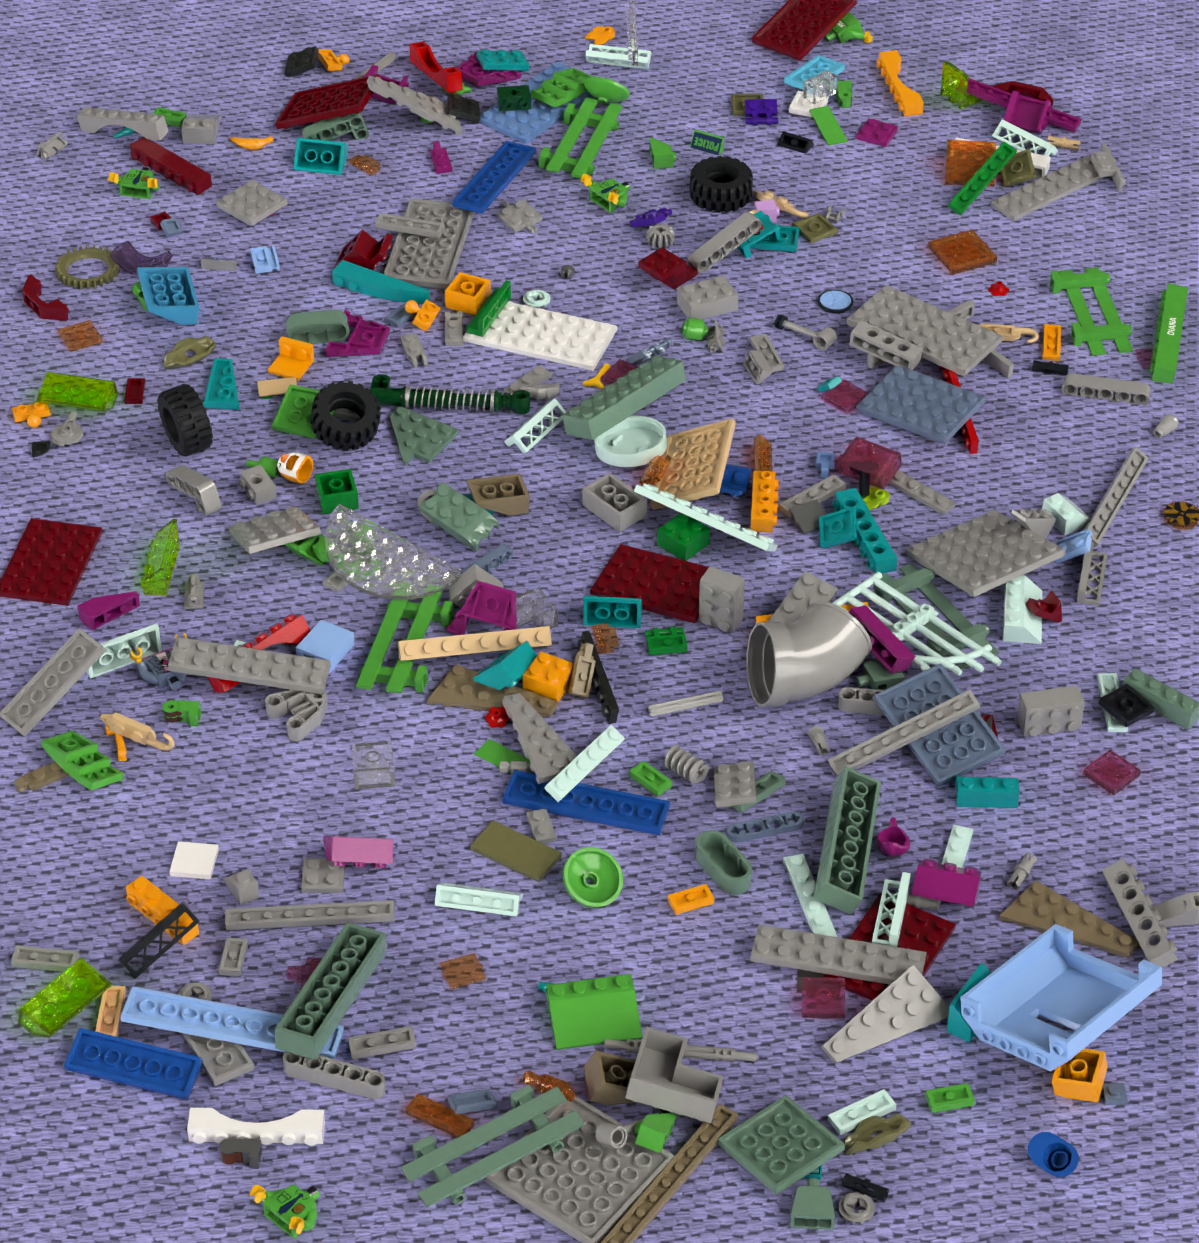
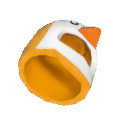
M290 452L281 455L277 468L281 476L286 480L303 484L310 479L314 462L306 454Z

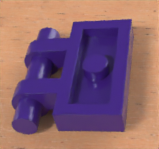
M777 99L745 100V117H752L746 118V124H752L753 126H757V124H778V117H772L778 114Z
M660 208L657 211L651 209L648 212L635 215L636 218L630 220L631 227L660 223L672 215V210L667 208Z

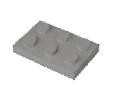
M754 761L714 766L716 808L757 803Z

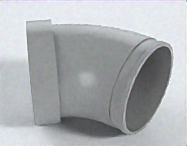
M825 601L812 603L798 620L784 625L782 622H758L750 633L746 658L748 684L755 703L760 707L784 706L787 702L814 697L840 684L859 667L871 652L872 643L867 631L846 610Z

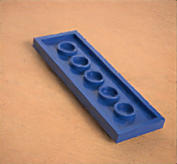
M79 1028L64 1068L68 1071L188 1100L203 1060L202 1057Z

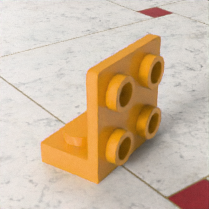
M281 336L279 339L280 354L268 368V373L285 378L296 377V381H299L314 362L313 344Z

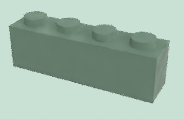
M1136 668L1124 678L1123 685L1128 684L1155 707L1154 712L1188 730L1199 720L1198 701Z

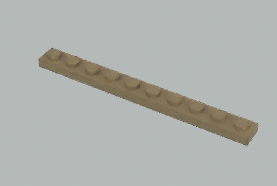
M719 1104L715 1109L712 1122L704 1121L601 1243H634L718 1144V1138L726 1134L738 1120V1113Z

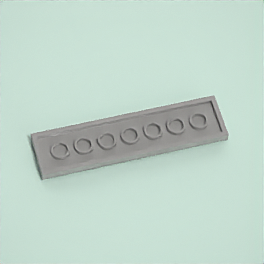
M1087 155L991 201V206L1012 221H1015L1104 177H1099L1090 156Z
M176 637L168 664V671L324 695L331 661Z
M759 924L751 953V961L890 985L912 965L923 975L927 952Z

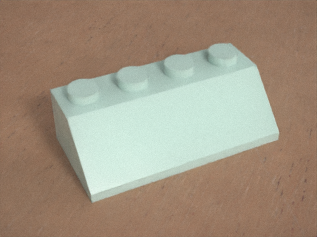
M1025 575L1005 583L1003 641L1041 644L1042 618L1035 616L1025 603L1029 598L1042 600V590Z
M154 624L100 643L106 651L86 673L89 678H93L135 663L136 661L130 659L129 653L132 650L133 654L138 656L136 652L137 647L142 649L141 660L144 657L162 652L159 625Z

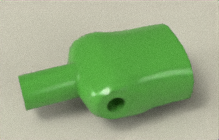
M264 456L259 461L247 460L246 467L252 468L261 465L269 477L277 478L279 474L277 468L278 460Z

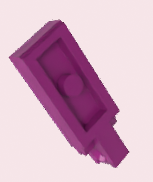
M433 141V149H430V156L436 174L453 172L445 148H441L439 141Z

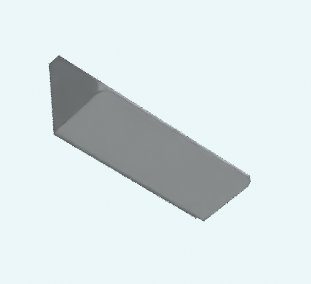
M204 257L201 258V269L235 271L238 259Z
M749 350L743 364L755 384H760L772 374L773 370L761 351Z

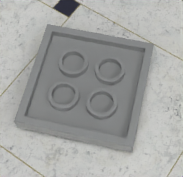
M251 180L219 199L216 203L218 208L253 226L286 206L287 199Z

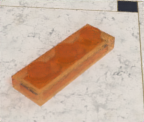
M758 434L754 437L755 471H773L772 444Z
M417 1094L406 1107L407 1115L456 1138L470 1132L474 1127V1119L463 1114H455L452 1109L420 1094Z

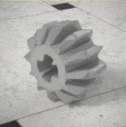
M661 223L649 226L646 238L648 245H652L653 248L658 246L659 249L661 247L667 249V246H672L675 234L673 227H669L668 224L662 225Z

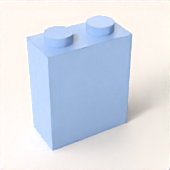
M320 620L297 645L296 655L330 660V673L354 646V632Z

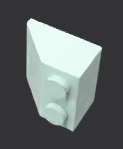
M1059 493L1043 500V509L1050 511L1051 516L1056 518L1053 526L1064 536L1087 526L1091 519L1071 500Z

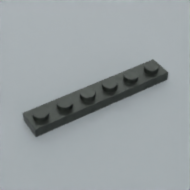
M582 631L581 639L578 640L579 651L581 644L589 643L594 645L592 656H594L596 662L592 687L597 692V701L602 705L603 717H606L608 724L616 723L619 713L618 705L590 631Z

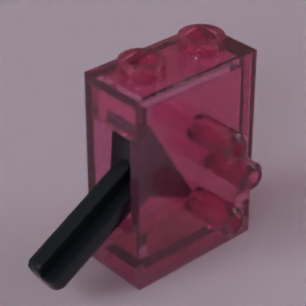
M856 436L848 444L843 455L839 456L837 464L839 465V473L859 480V494L866 498L870 495V485L885 489L902 466L900 452Z

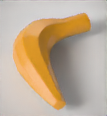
M230 137L229 140L244 149L259 150L273 142V137Z

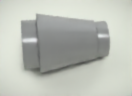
M1172 414L1165 415L1155 430H1153V434L1161 439L1177 429L1178 419Z

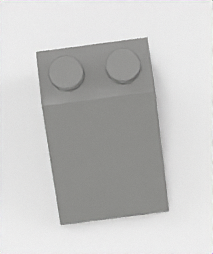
M189 114L184 118L181 128L183 143L215 144L222 115Z

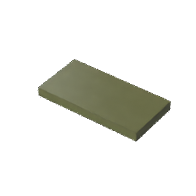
M494 820L470 845V850L537 882H540L562 857V852Z

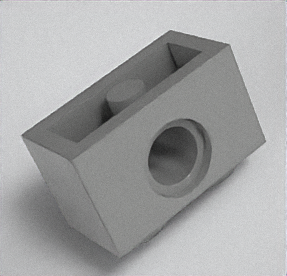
M261 465L240 471L241 479L239 484L242 490L245 489L247 491L249 500H253L258 505L277 498L276 485Z

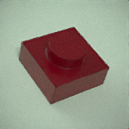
M165 211L150 216L151 223L158 230L162 229L160 225L162 220L171 218Z

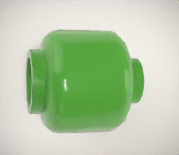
M690 317L683 321L681 333L685 339L701 341L703 336H707L708 326H705L704 320Z

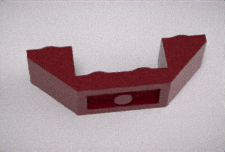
M1016 81L992 86L1011 94L1013 91H1017L1022 96L1042 101L1050 100L1051 106H1053L1054 99L1042 87Z
M32 274L28 275L22 289L24 303L41 319L69 320L67 305L63 304L59 299L49 303L42 301L38 297L42 295V283Z

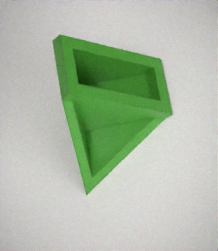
M318 535L284 544L293 553L322 566L324 564L312 551V545L318 542Z

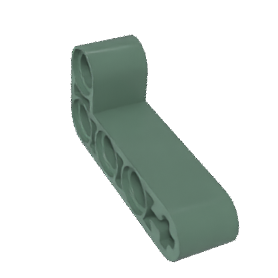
M351 113L345 117L337 116L330 120L324 119L309 125L302 130V136L306 139L329 141L352 131L355 138L359 140L367 139L369 132L362 114Z

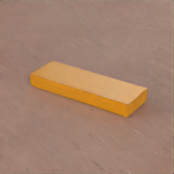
M1044 324L1042 360L1060 361L1061 325Z

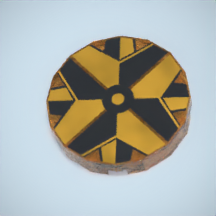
M1173 502L1165 507L1163 519L1165 523L1172 525L1175 529H1192L1195 525L1199 524V509L1187 502Z

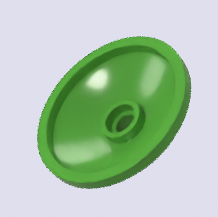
M587 77L583 83L591 96L603 104L623 102L630 96V92L626 87L610 79Z
M585 847L575 851L567 859L563 868V882L567 892L576 902L590 908H601L611 904L619 896L623 887V873L619 863L610 853L596 847ZM586 879L591 881V885L587 884Z

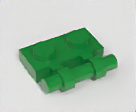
M670 626L668 629H659L657 627L652 628V630H645L649 655L687 652L688 647L683 627L676 628V626Z

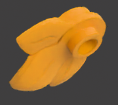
M597 26L593 28V31L587 33L585 39L594 40V45H602L615 37V29L613 27Z

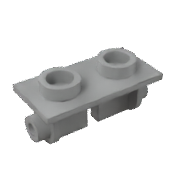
M60 131L56 135L53 134L46 142H41L37 147L36 156L41 155L42 159H49L56 154V151L59 152L65 148L68 142L66 139L61 138L62 132Z
M715 320V325L708 327V350L712 353L721 350L724 353L723 346H726L723 335H725V331L722 325L719 326L717 320Z
M195 573L188 577V582H185L184 609H202L204 605V581L200 582L199 576Z

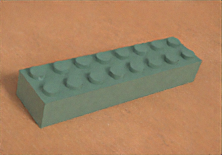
M661 355L653 356L648 362L642 363L640 367L629 371L624 377L618 378L616 382L605 386L600 392L594 393L592 397L581 401L579 405L570 408L568 412L564 413L562 416L566 434L589 440L597 438L686 381L683 361L675 360V358H665Z
M845 766L834 780L814 899L851 915L863 899L881 781Z
M348 922L345 924L276 1026V1049L313 1060L317 1059L385 955L386 933Z

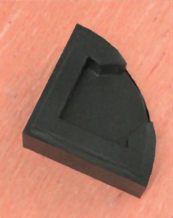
M51 441L32 442V457H38L48 452L51 447Z

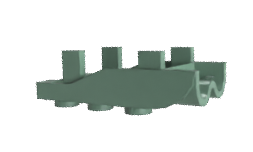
M444 482L437 487V493L432 498H429L427 501L424 500L418 506L419 511L432 519L433 525L438 528L442 527L448 534L475 552L479 550L478 545L480 541L490 535L493 527L496 529L500 528L498 521L488 511Z

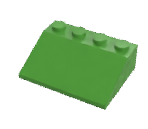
M631 974L546 985V1002L557 1050L604 1044L605 1039L619 1041L642 1039L636 994Z

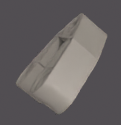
M286 690L270 694L265 699L266 714L269 718L277 719L286 714H293L286 722L287 735L291 741H300L322 723L328 709L326 691L322 695Z

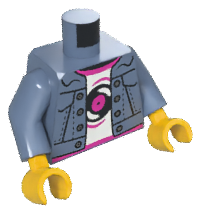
M136 648L138 656L134 655L132 650L130 651L129 657L132 661H136L137 670L144 681L156 684L159 688L170 686L172 690H178L182 685L181 681L185 680L186 673L168 671L173 648L144 657L142 660L140 658L142 655L141 648Z

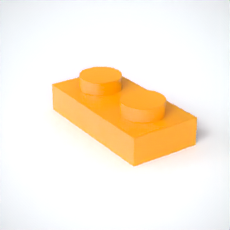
M707 884L669 894L668 902L675 915L712 905L714 904V897Z

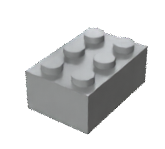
M719 276L678 287L677 304L687 318L706 319L738 310V293L725 276Z
M611 473L583 488V506L619 532L647 516V499L641 494L634 492V489Z
M710 566L700 579L699 622L717 627L722 631L734 633L743 620L745 578Z
M1078 685L1020 693L1017 722L1023 736L1035 737L1040 734H1055L1061 731L1081 729L1085 701Z

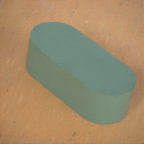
M335 309L296 313L291 315L285 323L287 338L310 344L344 341L350 333L346 314Z
M709 830L698 835L696 839V861L720 889L731 895H739L748 891L751 887L752 866L745 856L725 834L719 831Z

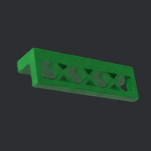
M506 280L500 289H494L468 325L467 333L481 337L485 335L511 299V281Z

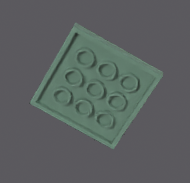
M784 1095L718 1138V1145L775 1195L845 1150V1144L787 1095Z

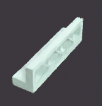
M590 44L589 50L586 51V60L589 63L649 69L652 53L647 50Z
M1003 119L992 135L994 138L1002 142L1005 141L1010 146L1021 151L1026 150L1024 144L1029 142L1033 144V148L1030 149L1031 153L1038 154L1037 150L1039 149L1046 151L1044 156H1049L1050 153L1056 155L1058 152L1054 145ZM1002 129L1008 133V135L1003 137L998 136ZM1011 137H1019L1020 142L1012 143Z
M555 398L552 399L504 441L505 444L511 446L515 443L523 453H527L563 420L562 415L566 411ZM554 408L559 412L560 417L553 416ZM543 418L549 419V427L543 426ZM532 428L538 429L539 436L532 435ZM522 437L528 438L527 447L520 440Z
M902 872L901 882L885 879L872 943L893 947L898 946L911 873ZM888 887L898 888L899 891L892 895L888 891ZM892 901L895 908L888 910L885 904ZM889 917L892 923L885 926L881 920ZM886 933L889 936V941L877 938L879 935Z
M441 882L437 884L434 906L518 916L519 902L522 900L523 893Z

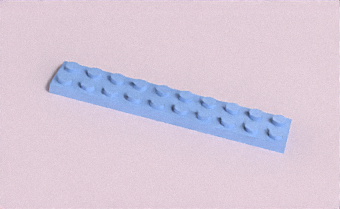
M132 987L121 1013V1022L286 1052L275 1048V1028L284 1016L282 1014L139 987ZM337 1026L320 1052V1056L335 1059L344 1033V1026Z

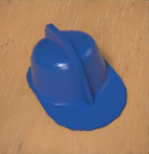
M1038 1133L1029 1142L1028 1154L1030 1159L1038 1167L1053 1176L1066 1177L1076 1169L1079 1163L1077 1150L1070 1143L1053 1133Z

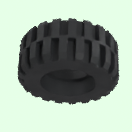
M728 156L709 157L708 159L701 160L700 163L698 162L692 168L690 174V197L700 208H706L707 211L714 210L717 213L725 211L726 213L730 212V210L736 211L739 207L743 208L751 200L753 173L743 161L740 162L739 159H732Z
M337 381V384L334 382L328 384L327 387L325 386L320 389V392L316 394L313 401L310 417L313 432L316 433V437L320 441L323 440V444L331 445L336 450L338 448L343 449V451H348L349 449L357 450L359 446L364 447L368 445V442H371L377 433L381 416L380 403L377 402V397L374 394L371 395V390L363 388L362 384H353V381H348V383ZM345 408L357 413L361 419L354 423H343L336 420L330 412Z
M182 384L161 392L157 399L159 415L166 435L178 454L187 457L208 449L213 442L212 428L206 409L191 385Z

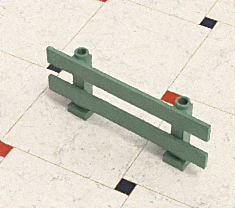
M910 563L900 568V571L905 575L904 577L893 580L888 573L882 575L880 580L912 601L914 600L907 592L918 588L960 633L982 647L987 644L991 645L992 651L990 652L994 656L999 654V651L986 639V636L989 635L988 626L986 624L981 625L980 623L973 626L931 583V580L935 578L932 569L923 568L919 570L913 563ZM873 584V593L887 602H890V599L893 598L907 614L913 612L912 609ZM930 621L923 625L959 650L967 647L954 637L947 636L942 629ZM927 639V646L941 656H954L932 640ZM966 663L956 664L961 670L969 667Z
M529 1084L510 1094L512 1110L437 1148L436 1140L432 1134L412 1144L416 1160L402 1166L401 1171L409 1182L429 1172L435 1177L437 1183L418 1192V1196L426 1208L447 1197L452 1203L457 1205L466 1198L463 1193L464 1188L545 1146L553 1153L561 1151L564 1147L561 1138L585 1126L583 1120L574 1111L550 1123L544 1113L566 1102V1097L557 1086L535 1098L534 1090ZM527 1121L535 1129V1132L454 1174L446 1166V1163Z

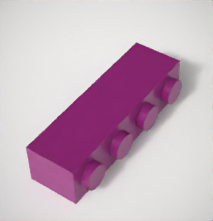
M866 605L852 607L848 613L856 618L867 631L872 643L871 653L892 674L907 671L916 656Z

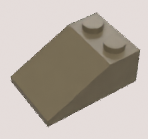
M521 474L467 480L474 503L480 507L510 516L529 514L530 495Z
M595 1051L584 1065L589 1101L608 1106L636 1103L625 1099L636 1060Z

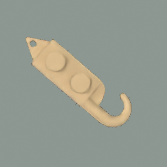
M753 189L752 194L760 201L774 200L776 206H779V209L802 218L809 216L808 212L795 209L792 203L787 202V198L776 197L774 192L768 190L760 192Z
M980 323L981 327L1002 335V341L1014 342V340H1018L1021 337V334L1033 336L1032 339L1027 340V343L1036 342L1039 338L1037 331L1031 328Z
M119 713L102 714L100 716V719L110 727L109 730L144 745L148 744L163 751H169L175 745L170 735L163 733L169 744L156 740V734L151 727Z

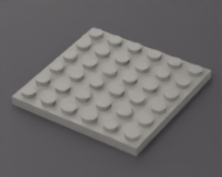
M991 510L980 517L973 518L971 521L959 524L955 528L930 537L921 543L914 544L906 549V555L927 569H932L940 577L975 597L1064 557L1065 550L1032 530L1022 527L1021 524L1002 513Z
M567 1091L564 1094L567 1101L550 1109L545 1116L552 1123L576 1111L585 1126L561 1138L564 1144L561 1151L553 1153L545 1146L485 1177V1182L581 1243H599L674 1158V1155L665 1149L658 1153L635 1144L637 1135L634 1132L627 1134L626 1143L619 1149L600 1144L596 1140V1130L602 1122H609L619 1126L624 1125ZM532 1127L522 1138L535 1132V1129Z

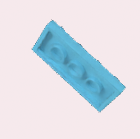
M818 55L784 78V83L811 93L843 72L845 64Z

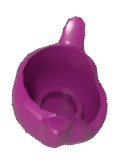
M892 817L889 827L877 835L876 843L883 855L898 857L909 850L910 838L904 830L898 827L896 818Z

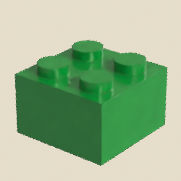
M351 469L315 474L316 493L322 515L359 509L358 491Z
M679 513L657 530V545L681 560H689L710 544V527L683 513Z

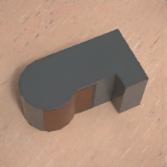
M224 1139L219 1144L220 1160L228 1165L236 1162L249 1163L251 1169H259L262 1155L261 1140Z

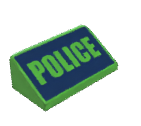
M695 129L690 148L719 156L724 150V137Z

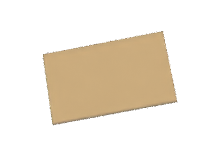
M296 377L257 381L259 397L269 399L272 398V395L286 394L289 385L297 386Z

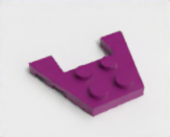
M475 51L474 56L471 55L468 61H464L457 67L462 71V79L468 80L476 86L514 81L522 76V73L516 70H505L502 72L484 70L476 57L477 51Z
M344 310L349 326L355 328L347 344L329 341L325 349V356L380 354L390 334V327L372 320L370 322L365 321L362 316L356 315L355 317L350 315L349 311Z
M478 581L465 600L466 603L457 612L455 619L447 627L446 631L457 635H464L470 617L504 627L503 631L516 630V592Z

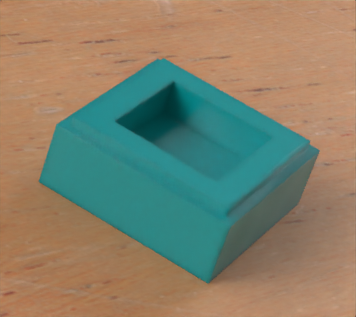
M840 376L827 379L817 388L820 392H825L837 386L842 380Z

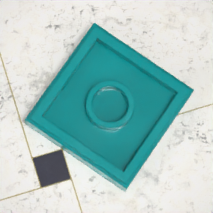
M854 507L819 516L821 548H829L857 540L856 510Z

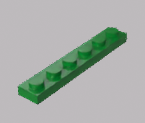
M1004 141L951 200L948 207L957 214L962 215L1014 157L1017 150Z

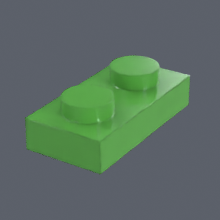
M157 107L153 112L157 115H164L166 124L181 127L184 118L187 117V113Z
M642 761L629 771V777L657 797L672 787V781L645 761Z
M968 1083L926 1090L925 1093L931 1113L974 1106L975 1103Z

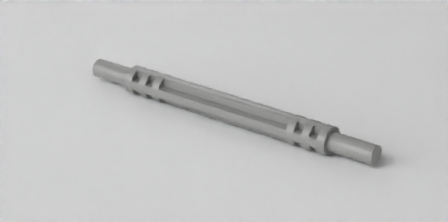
M605 1039L604 1048L638 1053L642 1040L627 1039V1041ZM686 1045L683 1055L686 1058L735 1062V1060L757 1062V1053L741 1052L731 1048Z

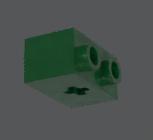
M529 85L497 87L499 111L531 109Z

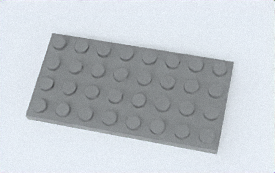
M410 198L404 217L444 223V231L440 238L398 232L384 275L420 287L447 289L453 280L475 212L453 207L452 202Z
M887 285L847 318V324L854 328L862 320L923 348L922 358L962 376L968 374L1003 339L1002 335Z

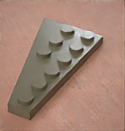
M457 664L454 665L427 699V705L441 704L445 707L458 706L465 709L489 711L491 707H504L502 703L504 696L520 693L542 718H550L559 706L558 701L517 686L509 689L504 687L497 690L475 682L473 677L479 672Z
M1036 880L999 915V920L1013 922L1021 927H1030L1041 933L1046 932L1055 924L1073 931L1074 941L1088 947L1091 945L1101 948L1102 951L1126 958L1139 947L1137 939Z

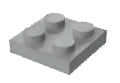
M304 858L302 893H343L345 866H333V862L327 861L326 858Z

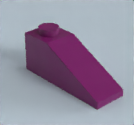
M137 591L94 597L78 605L79 619L91 630H94L139 607V594Z

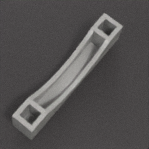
M84 107L77 114L81 131L87 133H96L100 128L108 125H120L138 132L146 139L161 140L169 132L164 115H157L155 113L148 114Z

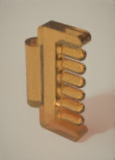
M356 155L349 160V164L358 167L361 171L364 170L370 176L380 171V162L367 155L363 157Z
M607 623L592 626L598 654L613 653L614 647H619L616 629L614 627L609 628Z

